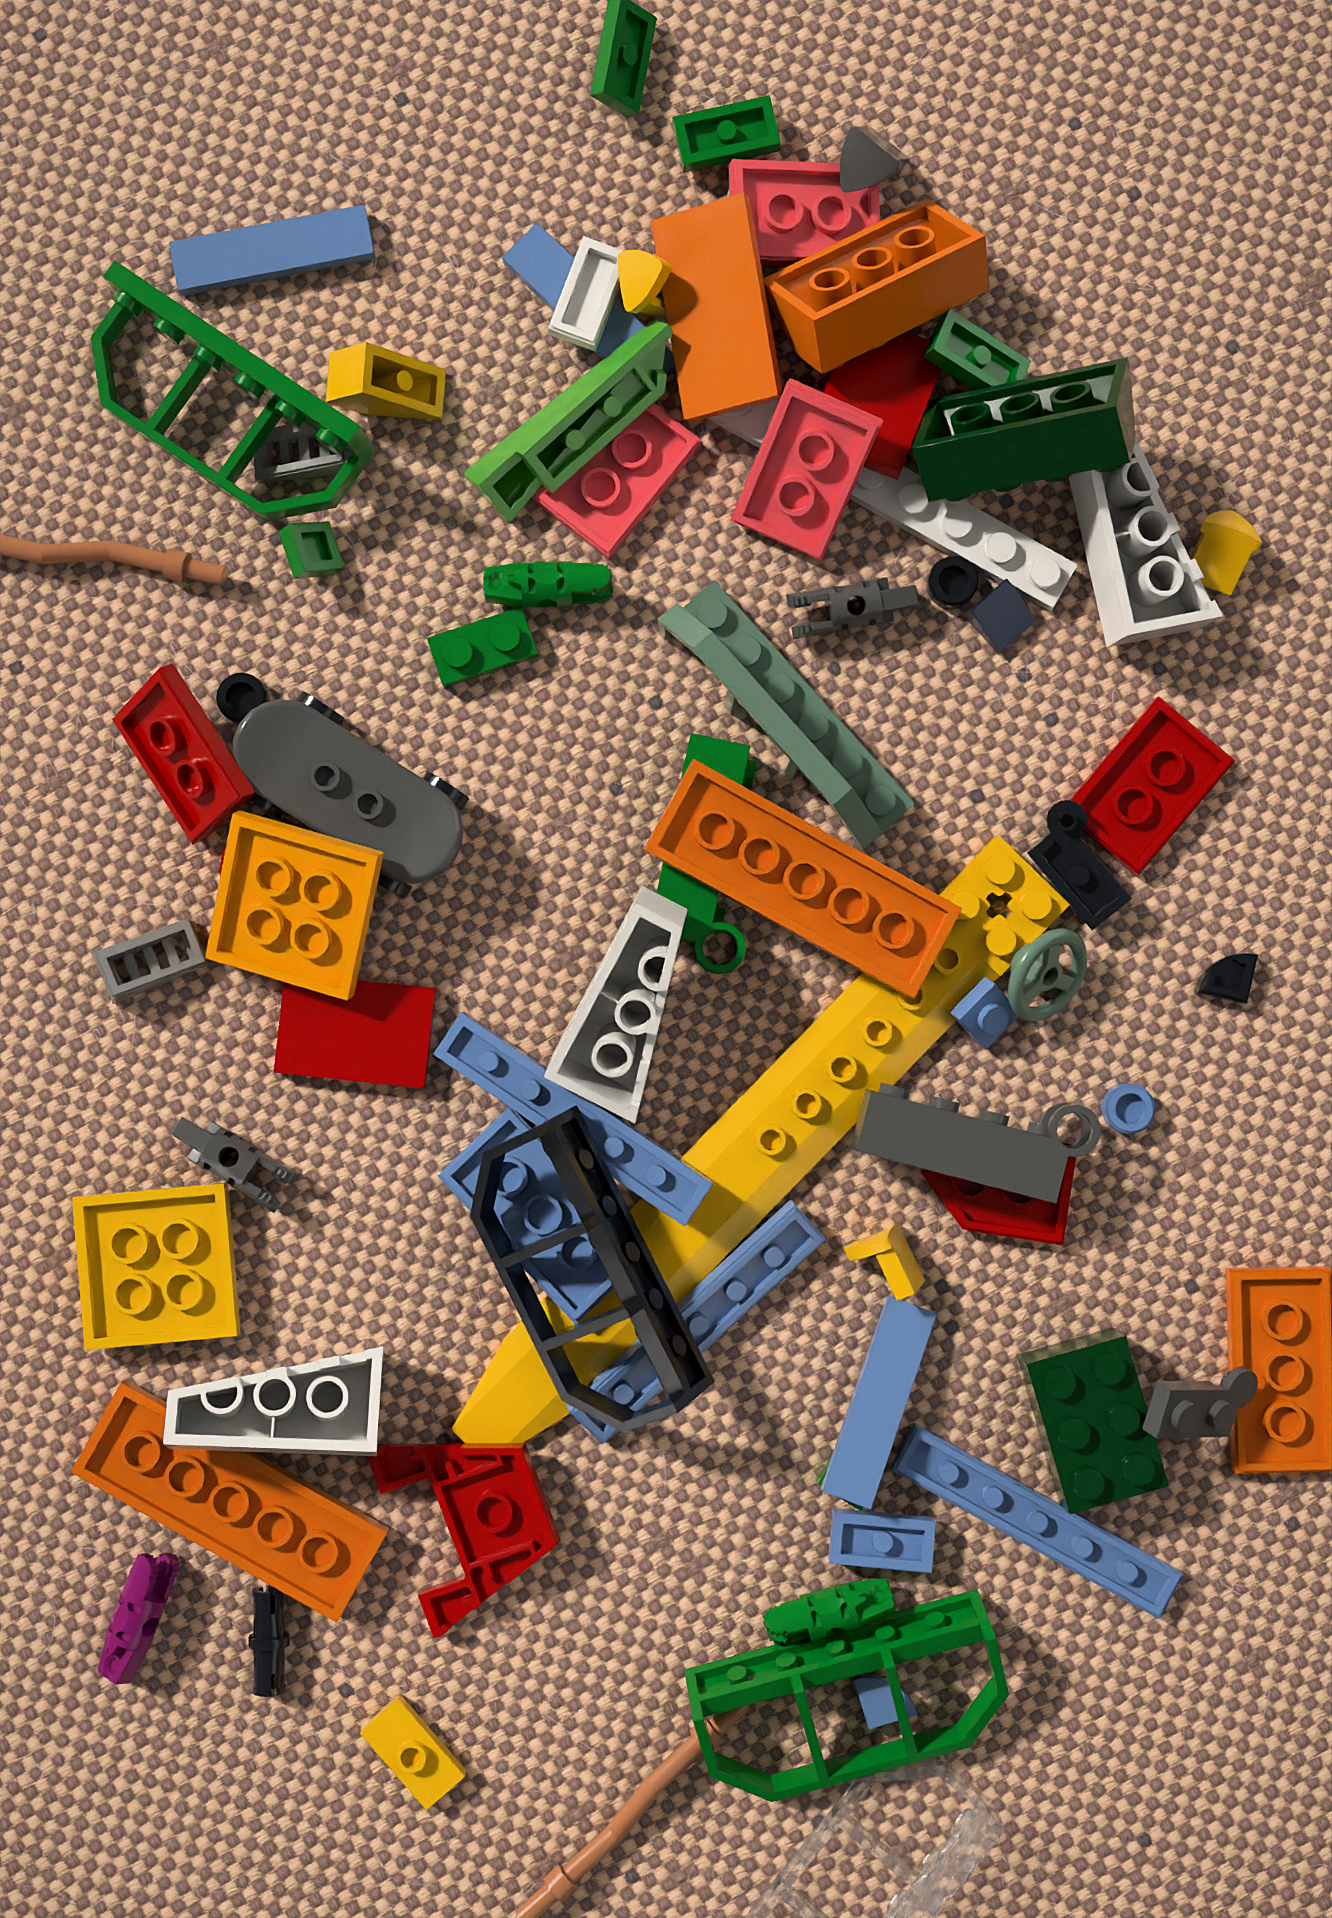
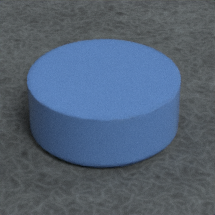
M1122 1083L1112 1087L1105 1094L1101 1110L1105 1122L1112 1129L1125 1134H1136L1145 1130L1153 1121L1155 1102L1152 1095L1144 1087L1137 1084Z

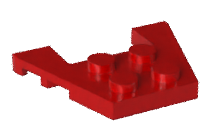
M526 1443L377 1444V1456H367L380 1494L423 1479L431 1481L465 1573L463 1576L425 1588L418 1594L433 1639L441 1637L455 1623L472 1610L474 1611L497 1590L506 1583L511 1582L557 1546L561 1540Z

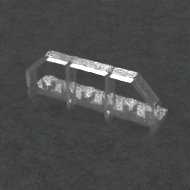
M940 1757L930 1758L855 1779L743 1918H766L780 1900L785 1902L803 1918H830L792 1887V1885L839 1827L911 1886L908 1891L901 1889L892 1898L886 1910V1918H936L1006 1829L995 1803ZM941 1777L975 1807L973 1810L971 1808L965 1809L958 1816L951 1830L953 1835L941 1850L935 1848L925 1857L918 1872L849 1815L874 1783Z

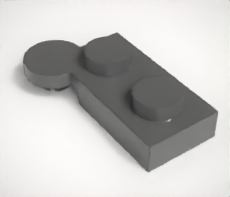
M1241 1366L1228 1371L1227 1376L1224 1375L1222 1377L1220 1385H1214L1210 1381H1157L1142 1429L1156 1439L1229 1437L1231 1427L1237 1417V1408L1248 1404L1256 1393L1258 1386L1257 1376L1253 1371Z

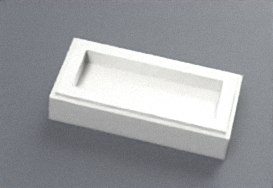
M583 236L549 324V335L596 352L620 289L618 255L623 250Z

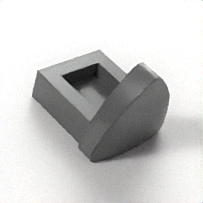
M853 126L846 136L840 158L841 190L843 192L859 191L873 187L890 176H898L910 158L872 127L860 128Z

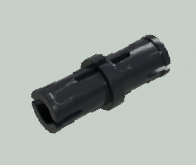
M266 1585L267 1592H263L262 1586L252 1589L253 1633L248 1636V1647L254 1650L253 1695L260 1697H272L271 1689H275L276 1696L286 1692L284 1648L290 1645L289 1633L284 1631L285 1593L271 1585Z

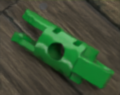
M536 561L484 568L483 590L486 603L522 606L523 608L573 607V604L605 603V601H609L613 593L611 569H608V565L604 566L603 563Z
M886 1578L847 1582L799 1595V1599L781 1603L780 1606L775 1605L773 1608L765 1611L766 1615L763 1616V1623L766 1626L770 1641L781 1646V1644L786 1645L788 1642L792 1644L811 1639L812 1642L860 1629L894 1614L896 1611L890 1585Z

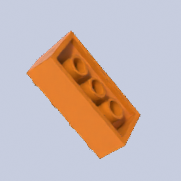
M928 198L763 278L767 301L795 354L821 374L829 370L838 369L845 362L871 349L879 348L886 344L887 341L913 328L925 325L930 319L946 312L949 308L963 306L970 299L990 290L986 236Z

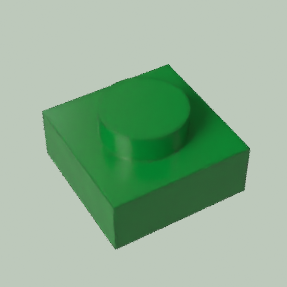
M329 521L288 524L279 531L294 579L334 576L345 568Z

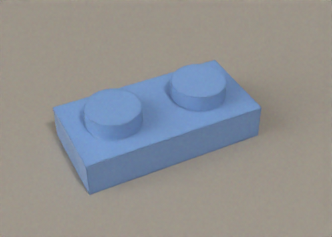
M833 1508L828 1555L829 1563L932 1573L936 1521L934 1517Z

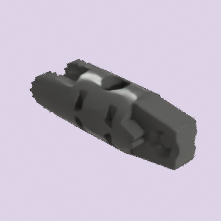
M887 577L866 580L847 586H831L786 594L788 607L800 608L811 606L815 602L825 601L827 621L798 623L797 626L791 627L793 639L839 632L853 627L894 622L893 609L919 604L916 585L889 589ZM852 596L857 598L860 603V609L856 615L850 614L847 609V602Z
M181 1117L171 1132L175 1138L193 1148L187 1157L189 1161L221 1178L232 1188L273 1213L276 1212L281 1202L269 1191L259 1189L251 1184L260 1167L269 1171L274 1178L284 1184L293 1185L299 1176L298 1173L261 1150L240 1140L214 1121H211L206 1130L188 1119ZM232 1152L238 1153L239 1159L237 1163L231 1167H225L224 1160L226 1156Z

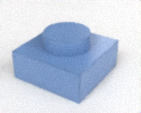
M986 977L950 1011V1014L971 1038L985 1050L1018 1018L1010 1006L1009 999L995 983Z

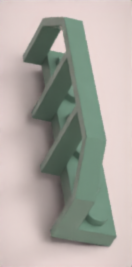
M715 580L684 607L676 603L658 619L659 635L664 640L671 635L675 636L694 652L726 687L727 695L724 707L732 714L742 705L790 759L784 773L791 781L802 772L828 801L856 841L852 846L853 848L863 851L915 804Z

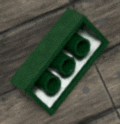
M1128 357L931 399L912 447L928 501L932 502L942 499L952 502L960 501L971 496L973 493L993 489L997 492H1007L1016 489L1024 483L1040 480L1058 482L1075 473L1091 470L1110 472L1118 469L1123 464L1130 463L1136 432Z

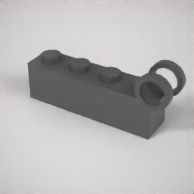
M881 1083L879 1092L865 1090L850 1148L865 1154L1057 1203L1068 1156L1078 1157L1091 1152L1100 1139L1101 1127L1098 1118L1090 1109L1081 1105L1058 1103L1049 1107L1044 1112L1039 1124L1029 1122L1027 1131L1008 1127L1010 1116L980 1109L977 1118L958 1113L960 1103L931 1095L928 1105L909 1100L911 1090ZM1074 1113L1082 1125L1081 1135L1076 1142L1065 1146L1058 1138L1057 1126L1065 1115Z

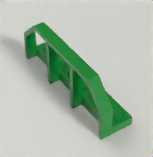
M114 260L103 275V278L116 292L112 298L115 303L90 337L101 406L109 414L265 521L336 508L376 452L361 426ZM142 312L155 320L152 327L167 340L178 346L183 339L196 348L193 352V359L147 423H144L118 405L109 349L132 316L139 318ZM224 367L236 375L233 382L248 395L259 400L264 394L270 400L217 473L163 435L211 369L218 373ZM282 417L298 428L303 422L307 423L318 431L315 438L337 455H341L344 449L351 453L327 489L322 492L261 503L235 485V482Z
M978 1589L902 1609L860 1629L836 1634L831 1637L812 1642L811 1639L792 1644L788 1642L786 1645L781 1644V1646L775 1644L684 1669L692 1719L710 1777L770 1802L967 1749L973 1744L1009 1696L997 1640ZM984 1640L992 1673L990 1680L957 1724L913 1735L895 1665L918 1660L925 1656L954 1648L969 1646ZM884 1668L902 1739L824 1760L805 1689L820 1687L830 1682L871 1673ZM794 1693L814 1763L770 1775L715 1752L705 1717L722 1714L732 1709Z

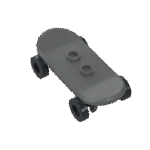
M301 691L295 701L279 699L265 702L252 709L240 722L233 737L232 749L235 761L255 790V793L248 799L250 802L277 819H280L285 811L317 833L384 852L378 884L402 899H405L412 889V886L407 883L417 884L430 881L444 873L453 863L461 848L463 825L458 810L462 811L470 799L467 795L429 771L421 778L341 727L340 725L345 719L343 716L304 691Z

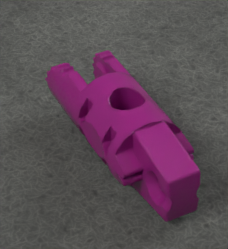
M140 1553L135 1557L105 1634L106 1640L98 1666V1672L116 1685L131 1683L151 1646L179 1570L180 1563L176 1554L163 1553L159 1554V1557L154 1558L149 1553Z

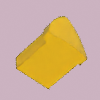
M625 250L619 253V282L626 311L634 314L642 312L663 319L667 318L662 287L672 270L671 265L667 261L641 250Z
M1232 510L1214 512L1205 518L1200 528L1202 534L1190 560L1195 558L1204 576L1200 579L1203 586L1231 596L1252 551L1258 552L1262 540L1254 527L1240 514Z
M900 1224L893 1225L843 1247L849 1261L876 1255L896 1301L915 1294L925 1281Z

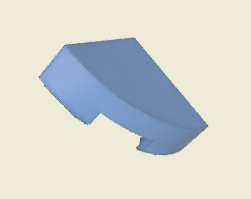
M874 1673L853 1676L868 1729L898 1721L887 1679ZM901 1688L908 1717L917 1715L910 1696Z

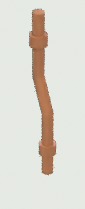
M0 534V555L43 565L114 561L162 572L163 577L166 579L180 582L194 579L220 586H225L229 575L227 566L192 559L191 553L175 549L161 552L112 540L42 544Z
M750 1705L732 1709L722 1714H714L709 1720L705 1717L714 1749L724 1742L722 1736L752 1709ZM694 1726L689 1730L691 1736L644 1779L611 1822L564 1866L558 1863L543 1877L545 1884L515 1910L518 1918H539L556 1901L559 1900L563 1903L578 1889L577 1882L625 1838L658 1795L703 1754Z

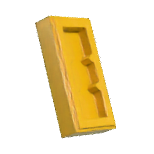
M401 1694L361 1728L360 1734L426 1811L466 1775L467 1770Z

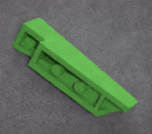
M657 320L650 321L463 473L470 484L507 522L512 521L541 485L546 490L554 493L665 393L667 374L663 371L666 339L672 338L673 331L669 324Z

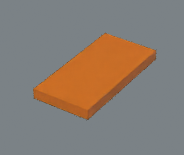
M742 192L651 220L656 256L667 261L672 267L662 287L667 322L673 330L670 340L684 420L691 423L780 399L783 391L750 196Z
M1327 1266L1225 1268L1228 1371L1242 1366L1253 1371L1258 1379V1386L1254 1397L1244 1407L1237 1408V1417L1230 1430L1231 1471L1235 1474L1332 1472L1331 1268Z

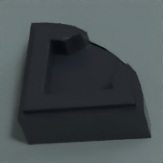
M1234 954L1217 960L1200 976L1194 993L1247 1004L1258 954Z

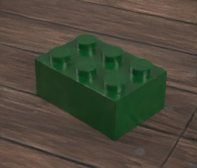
M1112 1327L1017 1354L1057 1498L1069 1514L1169 1486L1156 1438L1142 1429L1148 1411L1128 1341L1124 1334Z

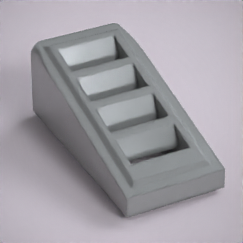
M305 422L299 428L293 424L275 427L253 457L255 481L268 483L337 475L351 453L344 449L341 455H337L319 442L320 457L315 458L313 439H316L317 430ZM293 441H298L300 457L298 462H295ZM272 443H279L281 465L274 466Z
M190 917L93 952L112 1004L141 994L209 965ZM177 935L181 936L189 956V960L181 963L171 940L172 937ZM161 943L170 967L162 970L152 948L153 945ZM141 950L151 973L141 977L133 957L134 953ZM122 958L131 979L130 982L124 984L121 983L113 963Z

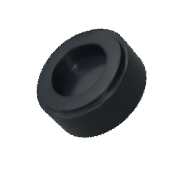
M956 556L939 560L932 567L926 581V589L930 599L944 609H958L965 606L972 599L978 588V575L973 565L967 560Z
M235 673L225 678L220 684L216 695L220 712L236 724H240L252 709L270 701L265 685L258 678L248 673Z

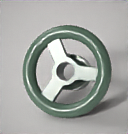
M1064 928L1050 930L1037 937L1031 943L1021 947L1014 955L1010 966L1011 976L1008 984V999L1012 1010L1021 1019L1035 1022L1050 1018L1062 1010L1076 994L1087 968V949L1083 939L1076 932ZM1061 944L1068 945L1072 952V965L1069 975L1063 973L1060 964H1058ZM1053 987L1060 989L1046 1003L1039 1006L1028 1005L1043 990L1047 991Z

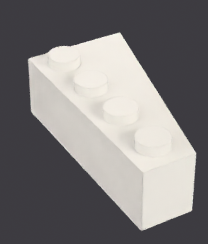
M1135 439L1130 463L1123 464L1118 469L1110 472L1091 470L1069 476L1106 647L1201 629L1223 617L1216 601H1210L1200 580L1204 576L1195 558L1190 560L1177 533L1181 529L1173 512L1168 514L1157 492L1160 486L1137 439Z
M641 886L552 1054L544 1078L633 1123L636 1122L688 909Z
M383 1346L340 1357L334 1356L319 1359L318 1361L270 1369L266 1370V1372L238 1378L232 1377L169 1390L163 1445L169 1449L377 1456Z

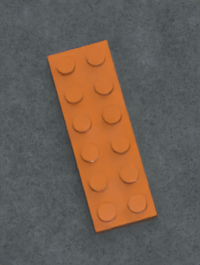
M695 759L688 766L643 849L647 854L909 998H915L962 910L960 906Z
M126 1379L122 1381L73 1466L71 1473L337 1623L390 1528L256 1452L167 1448L163 1445L167 1402Z

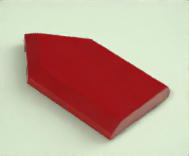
M1068 1156L1057 1203L926 1169L920 1171L962 1230L1063 1245L1076 1157Z

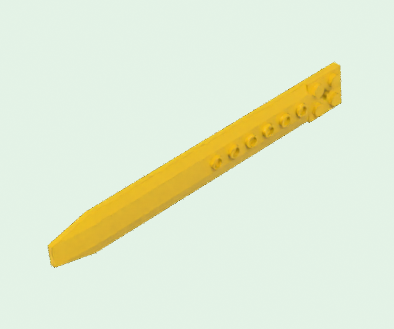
M996 835L938 894L960 906L962 910L915 998H909L862 972L680 1158L715 1182L687 1225H681L643 1198L630 1209L676 1304L710 1274L857 1123L865 1090L879 1092L881 1083L894 1085L956 1021L950 1014V1011L984 977L992 982L1000 977L1011 966L1016 952L1039 937L1070 906L999 835ZM990 893L996 897L1005 894L1010 901L1007 904V908L1010 910V913L1006 918L1000 914L991 918L986 913L990 907L986 898ZM614 1290L610 1291L578 1323L622 1306L620 1298ZM548 1295L540 1301L555 1332L575 1325ZM630 1318L563 1344L562 1347L580 1383L587 1386L638 1338ZM522 1320L504 1338L451 1429L464 1443H524L571 1414L566 1406L567 1403L561 1400Z

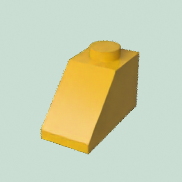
M363 342L329 353L326 402L365 415L431 420L442 419L446 369L368 342Z

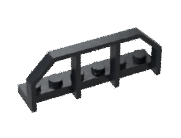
M575 1105L534 1128L483 1152L470 1217L561 1400L624 1433L677 1414L712 1385L715 1380L578 1106ZM540 1138L543 1150L550 1158L565 1188L566 1196L573 1204L581 1221L514 1250L494 1211L503 1162L506 1153ZM587 1233L590 1244L596 1250L611 1280L613 1290L623 1305L555 1332L520 1261ZM630 1318L635 1328L636 1336L643 1344L658 1374L659 1382L666 1390L670 1399L638 1411H633L580 1383L562 1345Z

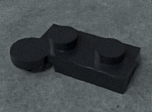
M1061 800L1049 809L1046 817L1050 834L1031 848L1027 854L1088 927L1094 930L1128 903L1132 897L1080 836L1087 824V815L1083 807L1072 800Z

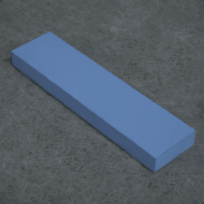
M365 204L169 242L177 289L181 296L376 259Z
M536 223L502 257L503 264L554 312L575 258L545 229ZM615 299L595 352L602 360L644 327L632 313L625 310V307L617 299ZM665 347L663 371L668 377L675 370L673 353Z
M886 1296L820 1491L871 1510L937 1313L903 1300L896 1301V1298L893 1296Z

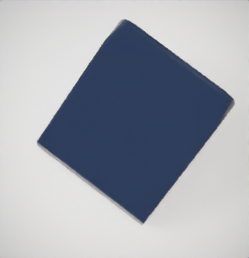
M1007 578L980 601L965 617L998 655L1036 621L1014 585Z

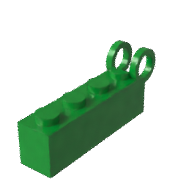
M691 733L681 779L691 761L695 759L751 790L757 761L748 759L750 745ZM663 862L656 893L688 909L680 941L695 944L694 953L696 960L706 971L713 974L731 972L742 962L746 952V943L744 936L738 928L723 922L726 908L716 906L719 893ZM715 932H724L730 935L737 947L736 956L733 961L725 965H715L709 962L703 953V942L707 936Z

